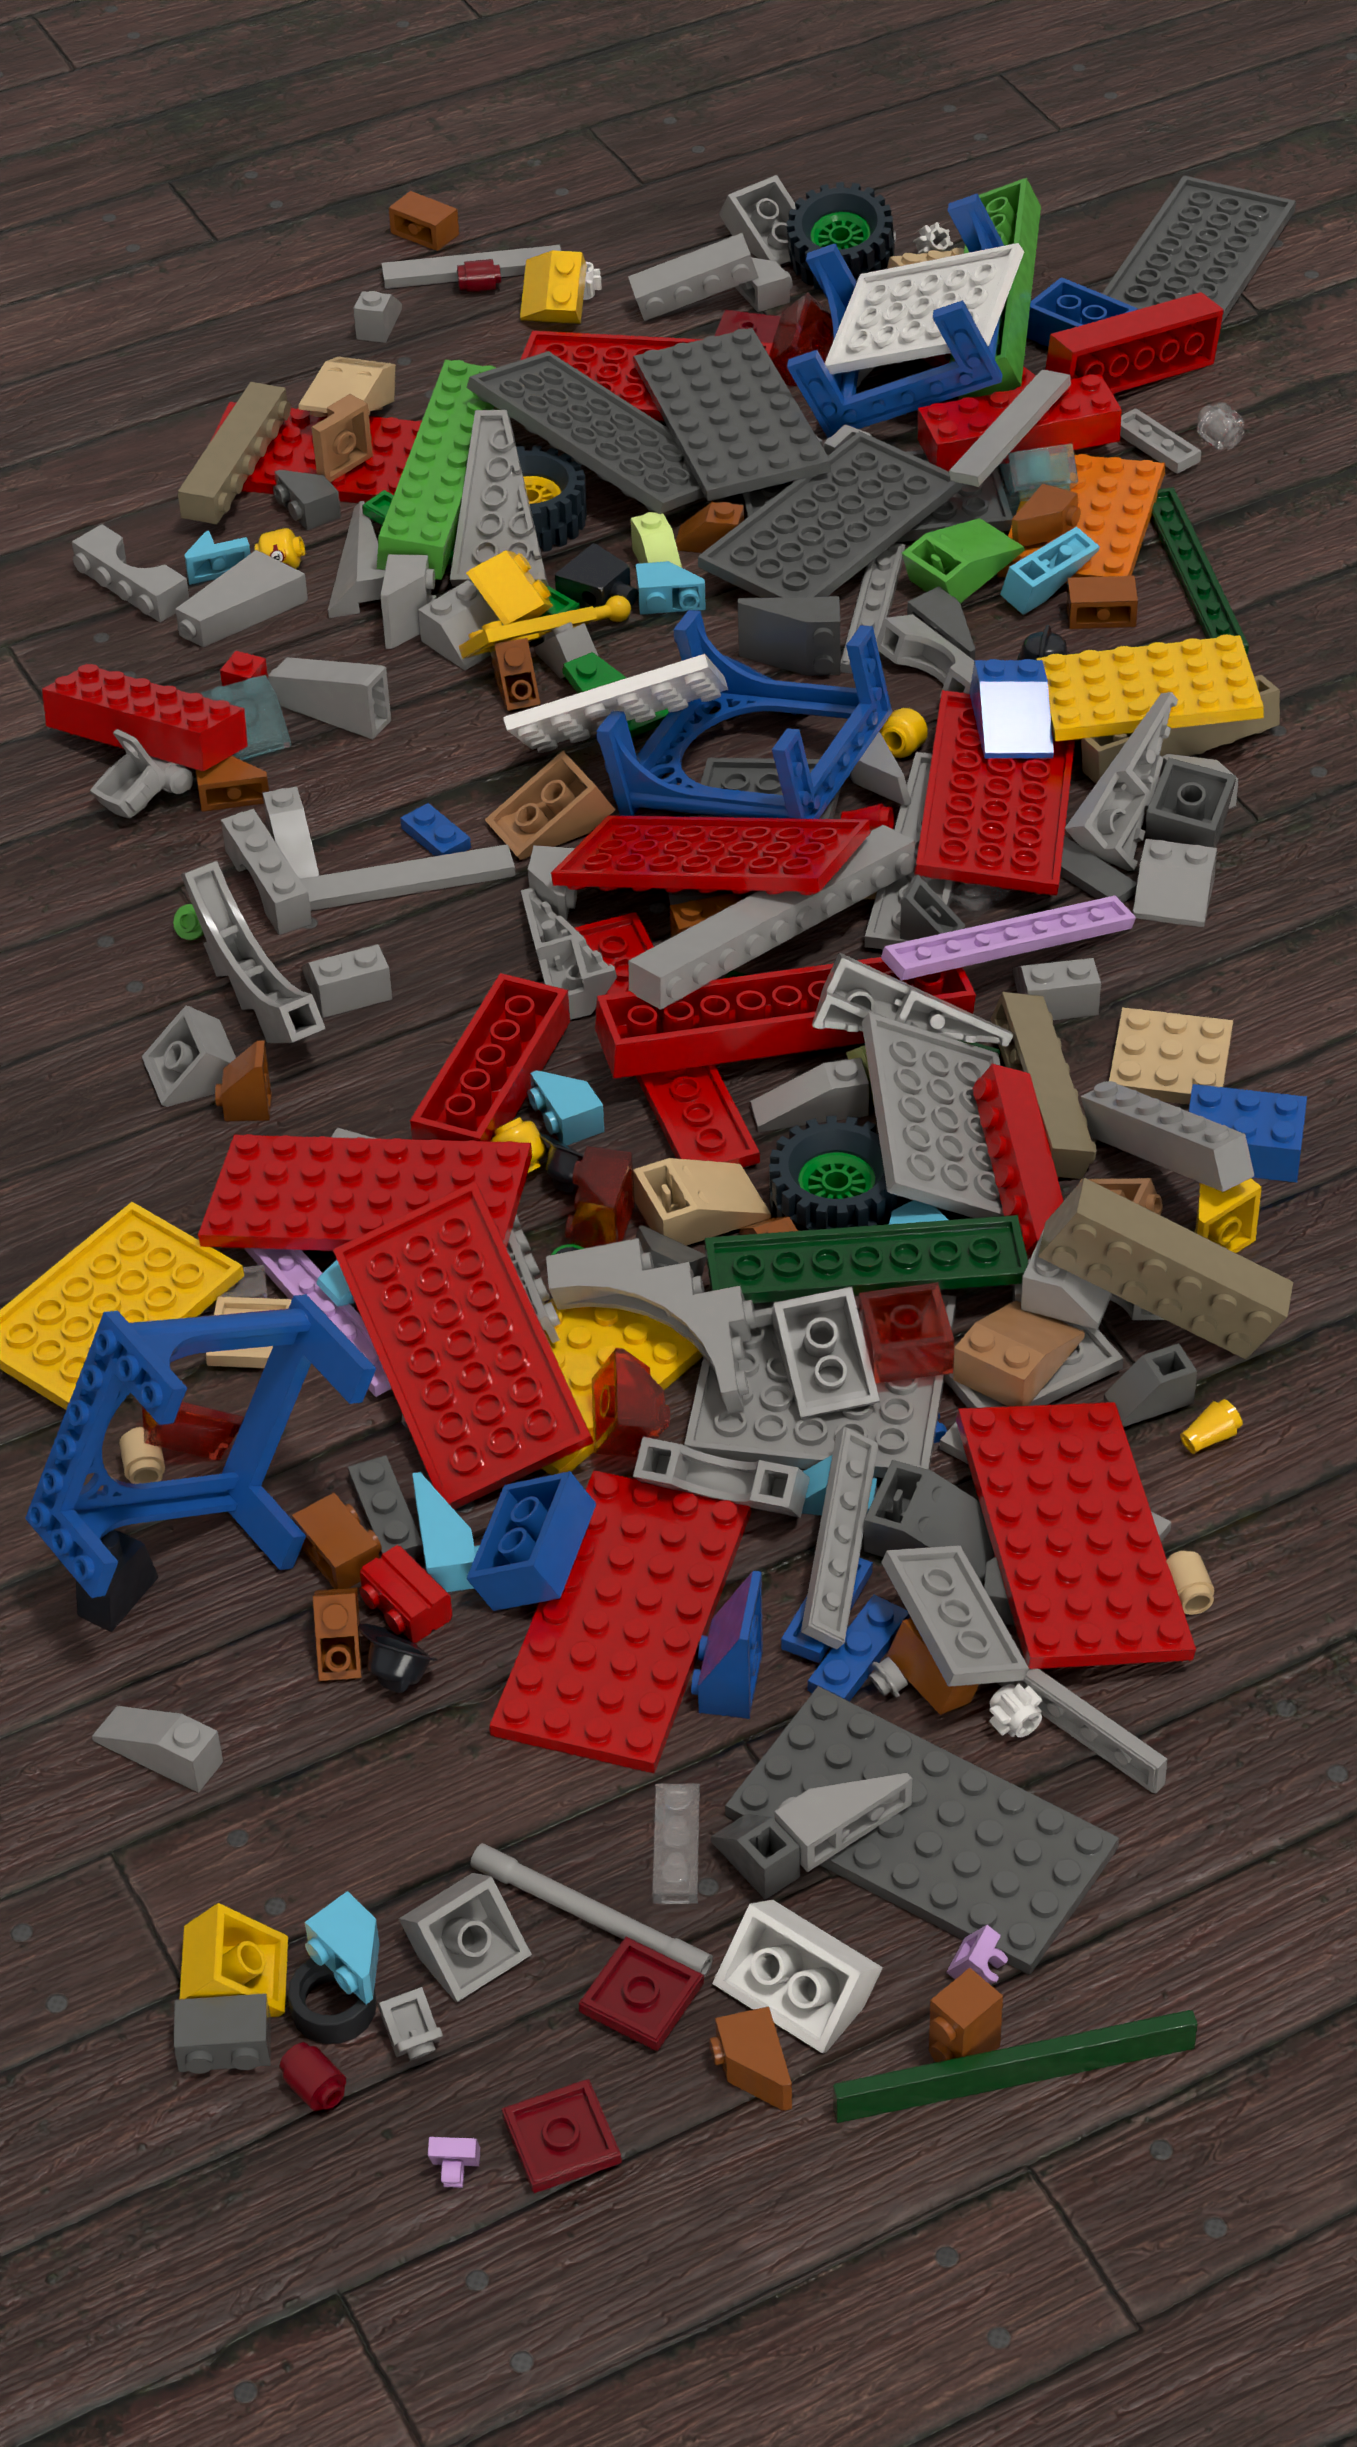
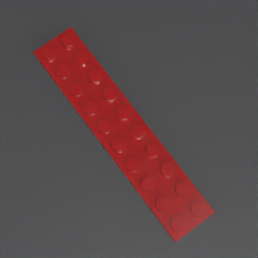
M634 912L575 927L585 938L587 945L593 951L597 950L601 953L603 961L608 966L613 965L615 967L617 978L606 994L628 992L629 960L654 947L637 913ZM715 1064L635 1075L676 1159L741 1164L742 1167L760 1163V1152Z

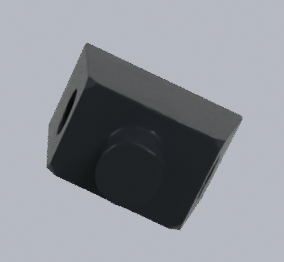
M592 543L555 573V590L579 603L580 609L591 606L593 608L603 606L609 598L616 595L625 597L632 606L638 597V590L631 586L630 567L628 564L595 543Z
M115 1529L108 1532L100 1540L118 1561L106 1595L91 1598L76 1580L78 1616L110 1632L117 1627L158 1579V1574L146 1546L141 1541Z

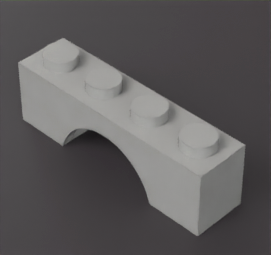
M103 524L72 541L73 562L79 572L85 573L96 580L101 586L108 588L122 600L128 601L139 608L142 613L148 614L160 623L176 614L175 609L189 599L187 578L167 565L153 568H137L127 565L123 537Z
M914 615L884 618L876 641L879 652L895 664L915 667L935 676L942 682V690L970 693L974 666L972 658Z
M251 809L221 819L225 852L238 872L246 869L250 872L259 891L265 914L277 933L281 935L312 924L308 891L255 810Z
M647 1437L642 1438L633 1477L641 1483H649L654 1486L681 1492H690L695 1495L718 1500H728L736 1504L750 1506L751 1508L800 1518L810 1477L798 1467L763 1460L756 1462L731 1460L706 1454L682 1444Z

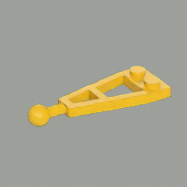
M616 595L609 598L605 605L595 608L591 606L502 625L500 620L483 625L482 630L468 634L469 640L459 645L462 659L490 652V648L495 643L528 638V641L542 638L543 635L552 632L553 629L569 622L572 623L573 627L584 623L587 625L591 622L607 618L614 622H622L629 617L631 605L625 597Z

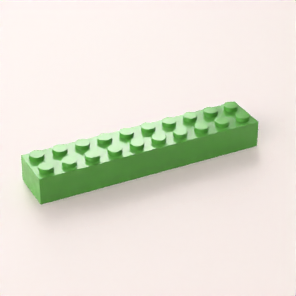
M1027 178L979 195L1004 246L1019 243L1024 254L1000 317L995 361L1003 374L1002 382L958 396L960 400L966 397L973 398L989 395L994 392L1015 390L1022 383L1041 205ZM966 245L964 248V254L969 253ZM952 353L950 354L949 363L955 361Z
M445 360L379 534L377 569H386L388 554L428 555L429 569L435 570V579L442 580L456 541L475 410H499L492 404L480 400L475 393L466 387L470 376L495 369L496 367L468 364L461 360Z

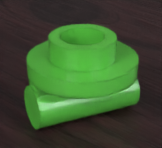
M186 904L180 907L175 913L173 921L176 933L186 940L200 938L204 933L193 905Z

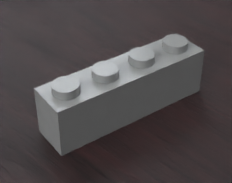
M743 233L628 276L644 321L759 278Z

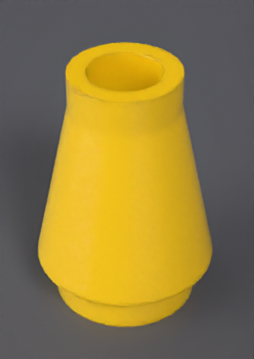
M1228 1400L1213 1401L1188 1429L1180 1434V1438L1184 1446L1192 1454H1195L1205 1447L1237 1435V1429L1243 1425V1422L1236 1408Z

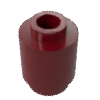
M493 259L465 261L464 265H457L459 290L467 289V292L496 290V283H501L500 265H494Z
M301 2042L291 2047L282 2057L279 2068L283 2072V2080L312 2110L331 2109L341 2101L345 2093L346 2077L318 2047L309 2046L307 2043Z

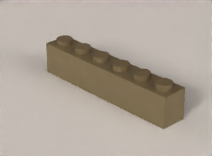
M255 382L249 383L178 490L181 518L218 524L224 513L229 511L231 502L236 494L242 491L244 482L249 475L253 474L255 465L260 457L265 455L268 445L273 438L277 437L279 428L284 420H288L290 416L291 404L287 401L286 388Z
M1263 675L1255 676L1254 678L1264 706V718L1171 728L1169 737L1163 739L1160 756L1162 757L1166 754L1181 756L1202 754L1206 750L1223 744H1231L1238 739L1252 734H1259L1280 725V689ZM1132 733L1082 738V772L1097 784Z
M1002 992L992 1014L991 1023L1013 1034L1008 1046L998 1044L1005 1067L1031 1074L1057 1177L1083 1179L1089 1164H1092L1095 1160L1096 1145L1091 1140L1087 1128V1118L1082 1113L1078 1101V1091L1074 1089L1070 1077V1068L1068 1063L1065 1062L1061 1050V1040L1057 1037L1053 1026L1052 1014L1048 1011L1044 996Z

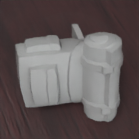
M116 729L113 734L125 749L126 755L120 758L99 778L90 792L99 803L113 813L122 817L132 818L144 809L152 797L161 790L175 794H181L190 790L193 776L182 765L149 756L135 737Z

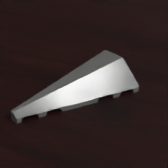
M360 501L353 510L328 607L329 618L360 613L359 603L381 599L385 570L377 569L378 541L370 518L363 514L362 505L365 504L364 501Z
M1172 692L1160 694L1064 828L1079 846L1096 857L1127 871H1133L1137 866L1138 861L1134 860L1137 843L1144 838L1145 831L1141 827L1145 811L1148 809L1156 790L1163 762L1160 751L1163 739L1169 737L1171 730L1167 726L1171 707L1176 706L1178 699Z
M533 888L521 890L545 984L568 990L570 1020L592 1014L596 1008L597 996L605 995L617 978L615 967L613 965L608 966L603 961L601 953L597 950L593 951L587 945L585 938L561 915L557 916L547 901L542 902L537 897Z
M840 952L824 984L812 1022V1026L817 1029L831 1028L858 1032L863 1031L862 1021L867 1014L873 1013L969 1043L984 1042L1008 1046L1013 1037L1012 1032Z

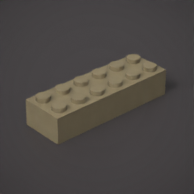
M1083 1178L1045 1222L1038 1257L1244 1359H1247L1288 1317L1293 1281L1086 1178Z

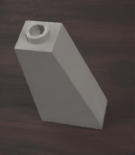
M255 550L175 609L179 635L204 648L299 606L308 600L305 573Z
M287 657L268 676L271 703L372 740L391 722L387 671L384 666Z

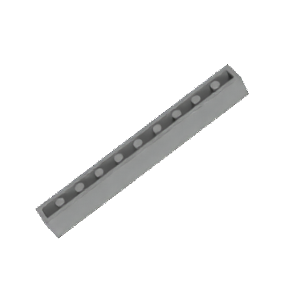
M885 825L872 830L870 835L819 893L801 895L798 891H785L772 895L767 894L765 891H758L629 960V991L658 1009H663L701 988L708 982L716 980L913 872L915 840Z

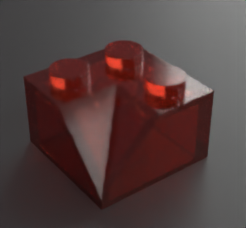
M587 1146L582 1161H576L574 1166L573 1183L579 1186L575 1196L576 1212L574 1216H568L565 1236L571 1239V1244L581 1246L584 1249L624 1241L635 1207L632 1153Z
M938 1282L859 1293V1318L876 1384L953 1373L954 1337Z
M615 1348L591 1378L594 1454L638 1457L643 1437L657 1439L668 1428L670 1408L668 1405H665L664 1389L650 1376V1367L625 1349Z

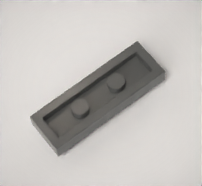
M387 1456L347 1466L349 1479L369 1529L377 1535L381 1543L382 1551L380 1556L396 1545L401 1546L412 1558L423 1555L421 1538Z

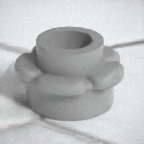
M889 1657L880 1663L874 1661L872 1667L875 1672L870 1674L869 1677L875 1687L883 1696L891 1692L894 1697H899L898 1691L908 1685L899 1668Z

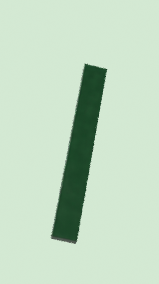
M1174 487L1159 489L1150 519L1206 639L1217 638L1221 635H1240L1246 654H1248L1249 644Z
M1187 2010L839 2082L833 2085V2111L837 2123L1191 2050L1195 2049L1198 2023L1193 2010Z

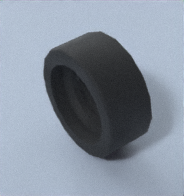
M310 1958L296 1969L289 1982L288 2000L291 2016L296 2028L308 2039L322 2044H340L356 2038L369 2027L376 2014L375 1987L373 2000L367 2004L359 1998L357 2003L350 2009L336 2015H321L312 2012L306 2005L307 1995L317 1986L327 1982H335L336 1979L334 1972L325 1964L320 1966Z

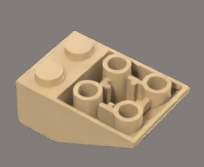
M336 357L325 361L300 401L299 409L310 411L311 416L326 417L328 406L348 394H352L368 403L369 415L370 411L382 410L383 406L394 402L396 364Z
M667 1158L633 1169L635 1203L650 1229L686 1246L705 1240L707 1237H714L771 1218L770 1211L741 1164Z

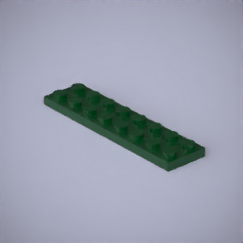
M1018 1215L705 1238V1254L711 1291L740 1286L745 1301L752 1300L753 1303L785 1301L852 1287L854 1296L1022 1284L1023 1275L1029 1264Z

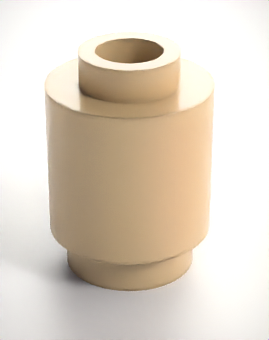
M136 1427L126 1432L119 1441L126 1478L133 1484L161 1481L165 1471V1464L158 1433L144 1427Z
M1178 1551L1170 1555L1166 1562L1171 1571L1184 1613L1195 1615L1206 1611L1213 1604L1214 1587L1201 1556L1191 1551Z

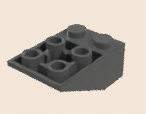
M892 1460L864 1519V1552L884 1557L887 1550L961 1546L983 1585L986 1564L995 1558L980 1502L931 1470Z

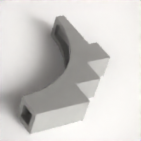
M213 861L181 874L207 942H204V946L216 977L229 976L241 1009H254L266 1042L292 1043L326 1029L313 994L303 992L293 986L277 970L262 950L244 920L228 888L218 862Z
M639 1238L546 1256L549 1290L558 1310L581 1307L617 1308L646 1315L673 1328L693 1343L710 1363L718 1379L728 1414L744 1411L743 1395L749 1394V1386L745 1370L739 1371L738 1361L745 1360L742 1342L752 1340L750 1324L756 1323V1315L752 1300L745 1301L740 1286L705 1292L701 1276L694 1277L689 1262L654 1268L652 1255L650 1252L644 1253Z

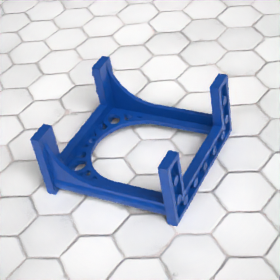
M978 193L948 204V213L969 253L1004 246ZM834 243L807 253L806 262L828 299L835 339L857 282ZM963 300L933 310V320L955 361L858 394L855 393L859 370L830 374L817 350L788 359L787 368L827 438H829L845 424L861 429L918 410L920 407L930 406L934 403H940L1001 383L1003 374L995 361L1000 318L991 342L987 346Z
M688 610L674 628V640L678 645L681 661L705 654L725 676L728 690L720 692L721 697L701 702V698L687 702L688 707L685 709L669 712L649 740L646 741L637 756L625 713L614 710L610 712L596 732L597 741L601 746L605 760V769L612 785L613 798L617 803L620 816H634L639 808L718 817L819 819L892 714L873 626L860 625L846 645L856 688L777 681L750 674L734 665L714 647L707 637L701 611ZM714 706L720 708L717 713L709 714ZM760 711H774L848 719L811 773L800 730L789 728L785 730L772 748L783 795L705 786L689 778L682 769L683 755L687 747L698 735L711 726L738 715ZM665 773H673L671 776L661 779Z
M307 1294L294 1295L288 1309L129 1323L119 1311L103 1312L25 1519L91 1598L106 1595L118 1565L117 1559L100 1541L101 1538L116 1528L137 1523L229 1512L279 1570L292 1569L306 1535L261 1485L312 1363L349 1404L363 1402L377 1368ZM273 1346L222 1474L133 1484L116 1480L107 1473L102 1458L104 1436L113 1415L129 1393L138 1400L159 1425L173 1424L187 1387L170 1369L171 1362L199 1353ZM94 1473L91 1480L83 1486L86 1476ZM102 1485H104L103 1489L100 1490V1491H98V1489H99Z

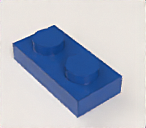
M429 803L400 818L401 828L434 856L464 852L471 848L470 837Z

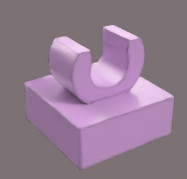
M985 1925L965 1937L946 1973L956 1979L970 1967L990 1985L997 1982L999 1977L990 1971L988 1962L998 1969L1008 1961L1005 1953L995 1948L1001 1935L988 1925Z
M429 2137L428 2157L433 2165H442L441 2182L444 2183V2187L463 2188L464 2166H479L480 2146L477 2139Z

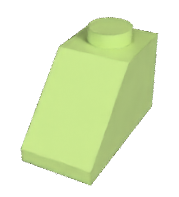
M649 512L641 516L632 517V550L639 563L669 561L682 568L673 530L664 514Z

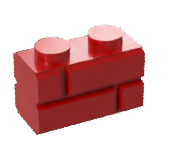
M396 1545L383 1553L380 1559L375 1558L361 1568L360 1578L362 1587L359 1588V1592L363 1601L370 1609L378 1607L384 1613L386 1623L395 1634L399 1635L403 1632L412 1642L417 1643L431 1634L433 1629L437 1630L451 1621L453 1617L451 1595L401 1546Z

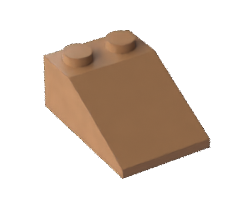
M562 751L484 820L504 843L508 844L519 860L531 856L533 846L555 847L590 833L607 816L613 813L615 808L572 759Z
M1016 1300L977 1321L954 1347L953 1380L1007 1406H1029L1084 1339L1085 1332L1056 1318L1021 1310V1302Z

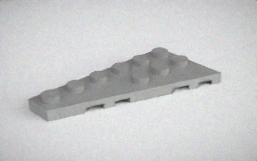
M475 410L450 582L453 587H457L467 580L471 581L466 572L507 550L516 554L521 553L531 565L529 573L534 580L537 581L539 579L545 586H548L507 410Z

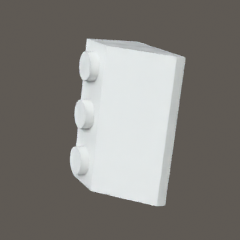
M768 1900L749 1904L712 1984L753 2010L769 2006L775 2024L819 2052L826 2053L864 2008L883 1967L776 1901Z

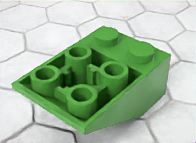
M981 518L925 533L903 551L902 556L911 582L926 592L941 587L961 604L1025 551V548Z

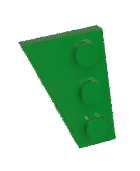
M593 652L564 663L562 673L577 694L627 678ZM668 708L655 712L656 717L644 722H636L635 719L627 721L631 738L657 728L669 713Z

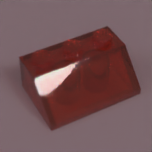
M808 292L782 312L772 342L773 351L770 358L783 381L788 386H797L787 368L788 359L817 350L825 363L834 341L831 314Z

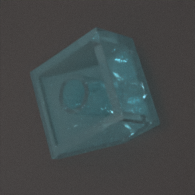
M1072 443L1011 452L1000 464L1010 497L1019 496L1020 501L1029 500L1042 483L1071 491L1070 488H1074L1078 483Z
M266 675L252 677L245 681L201 692L205 698L225 700L231 705L245 708L248 747L233 754V757L244 760L291 746L290 736L277 694Z

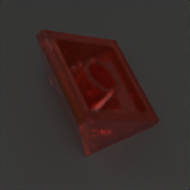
M182 1402L174 1423L159 1425L142 1406L144 1443L220 1461L239 1432L244 1417Z

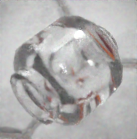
M1219 402L1213 406L1209 404L1198 415L1197 432L1215 450L1224 448L1230 450L1244 436L1243 418L1225 402Z

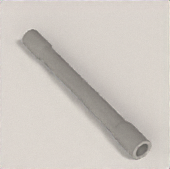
M481 1843L473 1853L470 1863L471 1867L488 1876H492V1878L502 1883L512 1884L623 1940L625 1937L631 1938L704 1974V1978L711 1968L713 1955L680 1939L671 1938L520 1864L511 1856L484 1843Z

